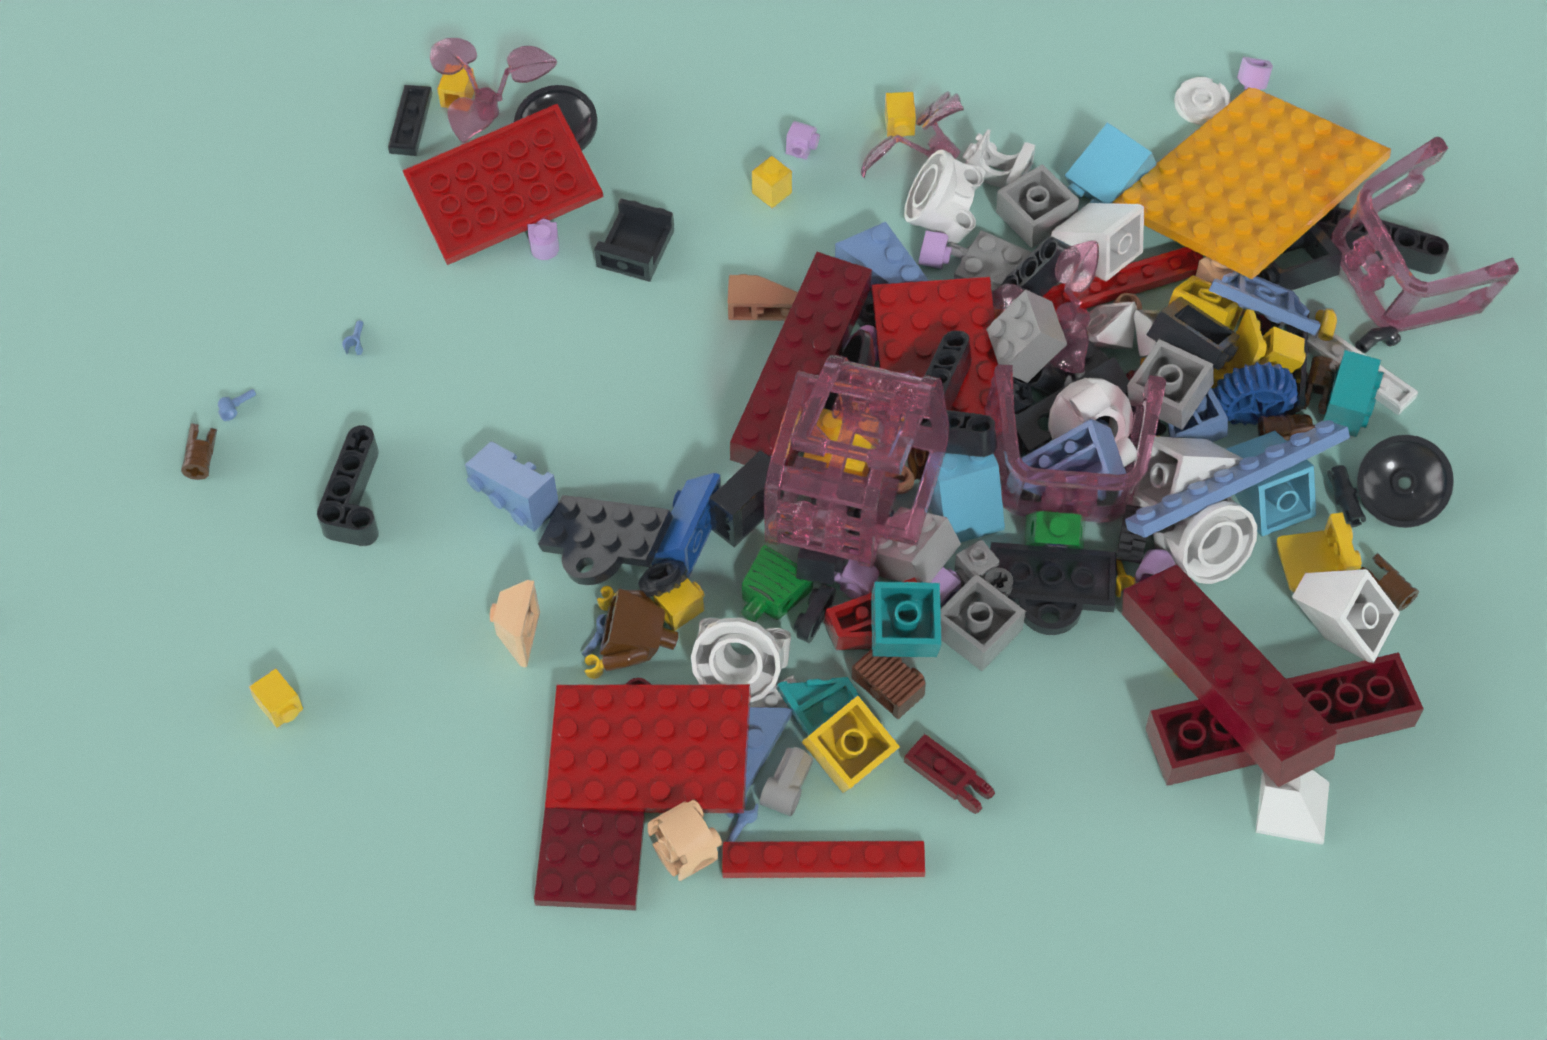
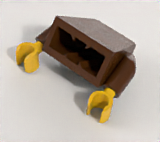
M603 586L600 591L604 598H597V602L601 610L608 611L600 648V655H603V659L600 660L596 655L592 654L585 658L586 665H596L594 668L584 671L589 678H599L603 674L604 669L612 671L645 663L651 660L658 651L659 646L674 650L679 632L663 628L665 610L657 606L643 591L619 588L614 593L610 586Z

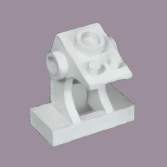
M988 129L984 135L977 134L975 139L978 142L976 144L971 143L968 146L963 158L966 159L965 164H972L980 169L984 178L983 183L1003 188L1030 171L1034 161L1036 145L1025 142L1019 153L1004 155L997 152L996 145L990 142L991 130ZM989 166L995 167V168H998V169H1001V170H1004V171H1003V172H1001V171H996V170L990 168Z

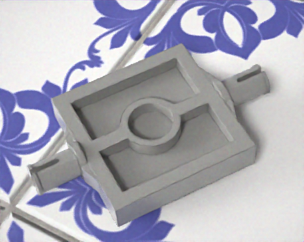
M982 230L968 248L961 247L954 242H951L948 246L952 247L951 255L961 259V263L954 272V279L990 277L992 297L1001 301L1000 287L1003 280L1032 253Z

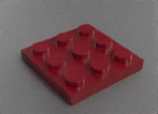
M545 807L534 895L535 906L636 911L645 812Z

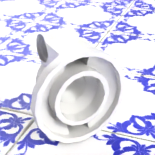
M937 150L922 166L912 184L905 204L904 217L906 222L914 226H922L932 232L945 233L949 237V244L951 242L959 243L976 225V219L969 209L973 202L975 190L984 181L980 169L975 165L964 164L954 159L952 154L945 150Z
M1084 378L1070 383L1057 395L1049 413L1048 427L1052 440L1090 419L1096 420L1101 416H1109L1108 427L1112 430L1123 466L1125 467L1139 458L1134 445L1128 438L1132 431V408L1129 399L1118 386L1102 378Z
M1232 496L1154 533L1153 540L1155 549L1167 551L1174 560L1175 565L1177 564L1189 577L1198 583L1214 584L1228 579L1239 571L1251 556L1257 541V524L1253 514L1232 500Z
M704 618L699 622L698 637L691 654L692 672L699 684H750V703L764 698L774 688L781 669L788 665L791 633L781 628L764 629L760 624L744 618ZM731 643L746 645L753 653L749 655L739 654L733 650Z

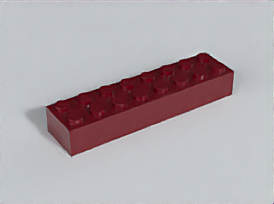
M816 252L730 440L731 461L745 465L761 450L769 457L773 456L780 461L784 467V479H788L869 294L872 269Z
M1177 564L1123 589L1122 615L1278 787L1334 759L1338 736L1334 728Z
M1399 652L1377 657L1374 662L1363 660L1287 678L1294 688L1338 733L1336 745L1415 727L1424 710ZM1199 699L1151 710L1145 729L1167 786L1257 765Z

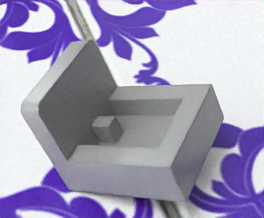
M982 540L956 554L954 572L961 579V587L975 574L984 579L985 574L989 570L999 565V559Z

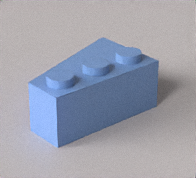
M886 222L835 244L836 258L872 269L871 288L872 285L929 281Z
M1212 388L1207 392L1183 430L1167 423L1169 437L1207 439L1215 442L1228 436V418Z
M1093 419L1084 422L1015 462L1023 489L1041 497L1129 483L1111 428Z
M491 441L465 464L468 475L467 482L475 491L484 492L498 509L504 508L507 510L517 524L520 526L526 525L535 532L553 515L559 503L554 475L549 472L545 475L534 471L536 469L534 464L528 461L523 465L515 461L517 459L516 454Z

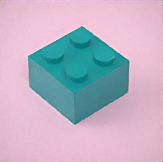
M1347 350L1344 351L1323 421L1330 420L1336 424L1348 427L1349 435L1357 437L1360 427L1367 428L1369 418L1376 403L1377 390H1379L1384 372L1378 371L1381 363L1380 359Z
M874 582L871 594L872 656L937 658L942 645L940 583Z

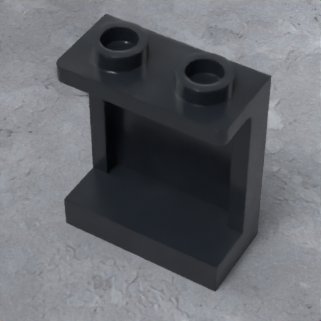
M621 198L618 202V216L605 242L598 241L594 249L596 267L650 282L674 233L673 213L663 208H655L637 201Z

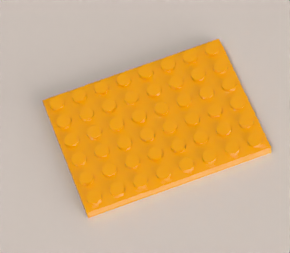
M1248 87L1157 162L1153 169L1125 190L1112 204H1140L1144 206V226L1253 279L1390 158L1391 148L1259 89Z

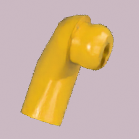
M1332 308L1319 309L1315 314V320L1319 321L1321 325L1318 338L1323 341H1331L1337 325L1336 313Z

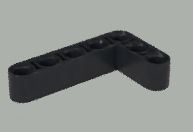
M1341 202L1317 222L1338 248L1425 274L1440 272L1449 251L1447 241L1439 236L1340 208Z
M1048 237L1003 280L1000 287V295L1005 310L1025 290L1043 297L1074 268L1079 258L1078 249L1055 237ZM1059 353L1028 382V385L1050 395L1063 388L1066 376Z
M951 331L943 336L906 414L908 440L910 445L916 449L986 457L997 450L994 419L983 414L951 411L972 363L970 338L964 331Z

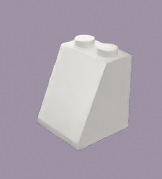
M1088 203L1061 225L1057 226L1052 231L1051 237L1076 247L1079 251V257L1083 259L1084 271L1107 281L1143 253L1144 206L1140 204Z
M1147 436L1133 495L1153 506L1162 502V498L1167 495L1178 494L1187 490L1188 486L1192 483L1205 481L1214 477V473L1219 470L1230 469L1238 465L1243 458L1207 439Z
M1367 569L1305 573L1292 596L1326 640L1367 662L1375 661L1400 614Z

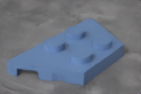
M1234 271L1224 275L1221 281L1217 278L1214 279L1209 288L1210 292L1236 302L1244 310L1252 309L1265 314V317L1272 322L1281 323L1282 321L1312 335H1316L1321 326L1319 321L1307 318L1310 311L1300 302L1299 297L1294 291L1258 276L1250 279Z
M750 707L745 795L791 718V709ZM735 813L725 814L732 819Z

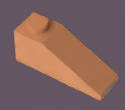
M729 275L728 320L785 321L798 292L758 275Z

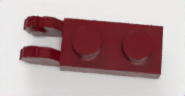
M926 734L904 756V763L955 801L958 800L963 807L972 813H979L983 807L979 800L965 790L969 785L985 799L989 800L995 795L994 788L976 775L977 772Z

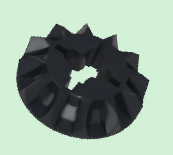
M661 561L645 571L639 579L638 585L647 597L654 595L660 597L663 593H670L674 588L681 587L680 583L687 579L686 573L688 570L682 561Z

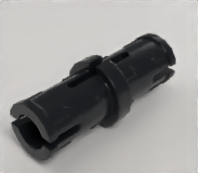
M1338 465L1332 467V471L1328 470L1327 475L1335 492V503L1340 505L1346 524H1350L1352 528L1362 525L1361 522L1366 521V517L1359 504L1358 490L1353 488L1346 466Z

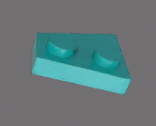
M836 677L826 681L810 679L799 683L783 681L776 686L777 691L789 709L792 710L794 717L807 736L856 696L861 698L848 677Z

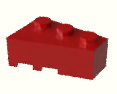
M914 577L903 582H917ZM872 593L826 609L824 624L835 650L872 649Z

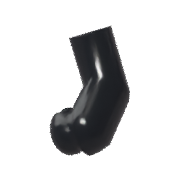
M1391 325L1372 328L1355 343V346L1362 353H1367L1373 346L1385 340L1387 346H1395L1401 341V336L1398 334V329Z

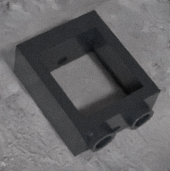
M1316 223L1282 253L1284 254L1303 247L1313 260L1283 270L1273 261L1259 274L1263 279L1292 291L1339 275L1342 252Z
M1181 296L1160 311L1146 334L1155 342L1160 339L1212 363L1213 370L1215 368L1220 370L1226 362L1229 363L1239 349L1235 344L1240 335Z
M760 450L710 497L712 531L734 548L784 501V467L777 458L769 457Z

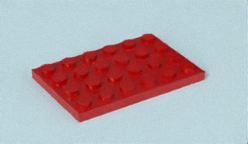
M558 104L402 170L447 265L527 231L528 224H536L542 219L550 221L604 197L603 191Z
M990 277L872 285L888 455L907 454V448L911 447V449H914L909 443L907 431L891 430L895 385L915 383L920 387L943 336L951 331H964L969 335L972 358L971 366L951 411L988 415L995 421L996 439L1003 435H1009L1006 407L1001 396L999 365L987 332V328L995 320Z
M750 684L557 685L545 808L665 813L683 802L688 803L695 800L700 805L703 813H744L751 701Z

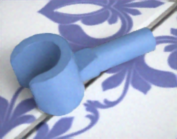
M360 320L356 322L353 335L346 337L342 342L346 354L349 353L348 350L351 346H356L355 351L357 355H361L363 352L360 335L364 323Z
M251 389L232 400L229 397H222L218 401V413L223 421H230L237 415L235 407L256 396L255 391Z
M605 614L598 616L596 620V633L582 652V655L585 657L590 655L599 642L602 641L606 621Z
M758 803L753 810H744V813H738L736 825L726 842H735L743 827L757 819Z

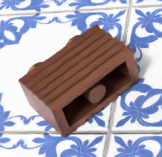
M871 649L852 666V679L897 719L905 715L925 695L926 683L924 676L916 668L912 667L910 669L905 663H902L901 657L872 656Z

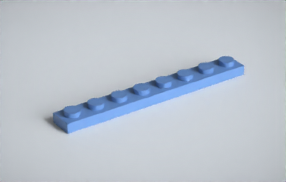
M1330 420L1319 422L1315 425V428L1307 432L1294 434L1290 437V440L1280 445L1269 446L1265 449V452L1255 457L1244 458L1238 465L1230 469L1215 472L1214 477L1190 484L1187 490L1178 494L1167 495L1162 498V502L1153 506L1138 509L1135 515L1125 519L1127 530L1142 537H1148L1210 505L1216 504L1350 439L1348 427L1336 424Z

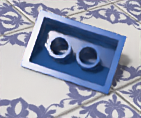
M711 473L686 481L682 491L678 490L672 503L673 510L671 514L673 518L653 559L652 565L665 560L682 561L688 570L686 575L689 579L712 530L710 497L721 487L720 474Z

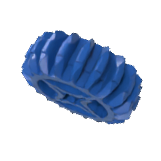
M1256 362L1255 365L1251 366L1245 364V367L1241 369L1234 368L1233 373L1224 374V379L1218 380L1217 387L1214 388V394L1222 406L1228 421L1234 425L1242 423L1244 426L1247 424H1258L1260 416L1286 415L1287 410L1294 408L1298 395L1296 380L1293 378V374H1290L1289 369L1282 368L1281 364L1272 366L1270 362L1264 365Z

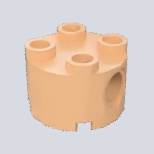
M695 800L688 803L683 802L648 823L649 837L655 834L658 840L652 844L655 852L668 872L673 877L678 875L679 881L715 862L718 859L717 847L722 845L718 832L713 827L708 828L703 819V811Z

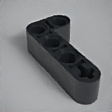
M355 426L348 432L317 509V517L323 535L327 539L358 546L371 545L379 536L373 512L367 507L359 506L379 454L373 430L368 426Z

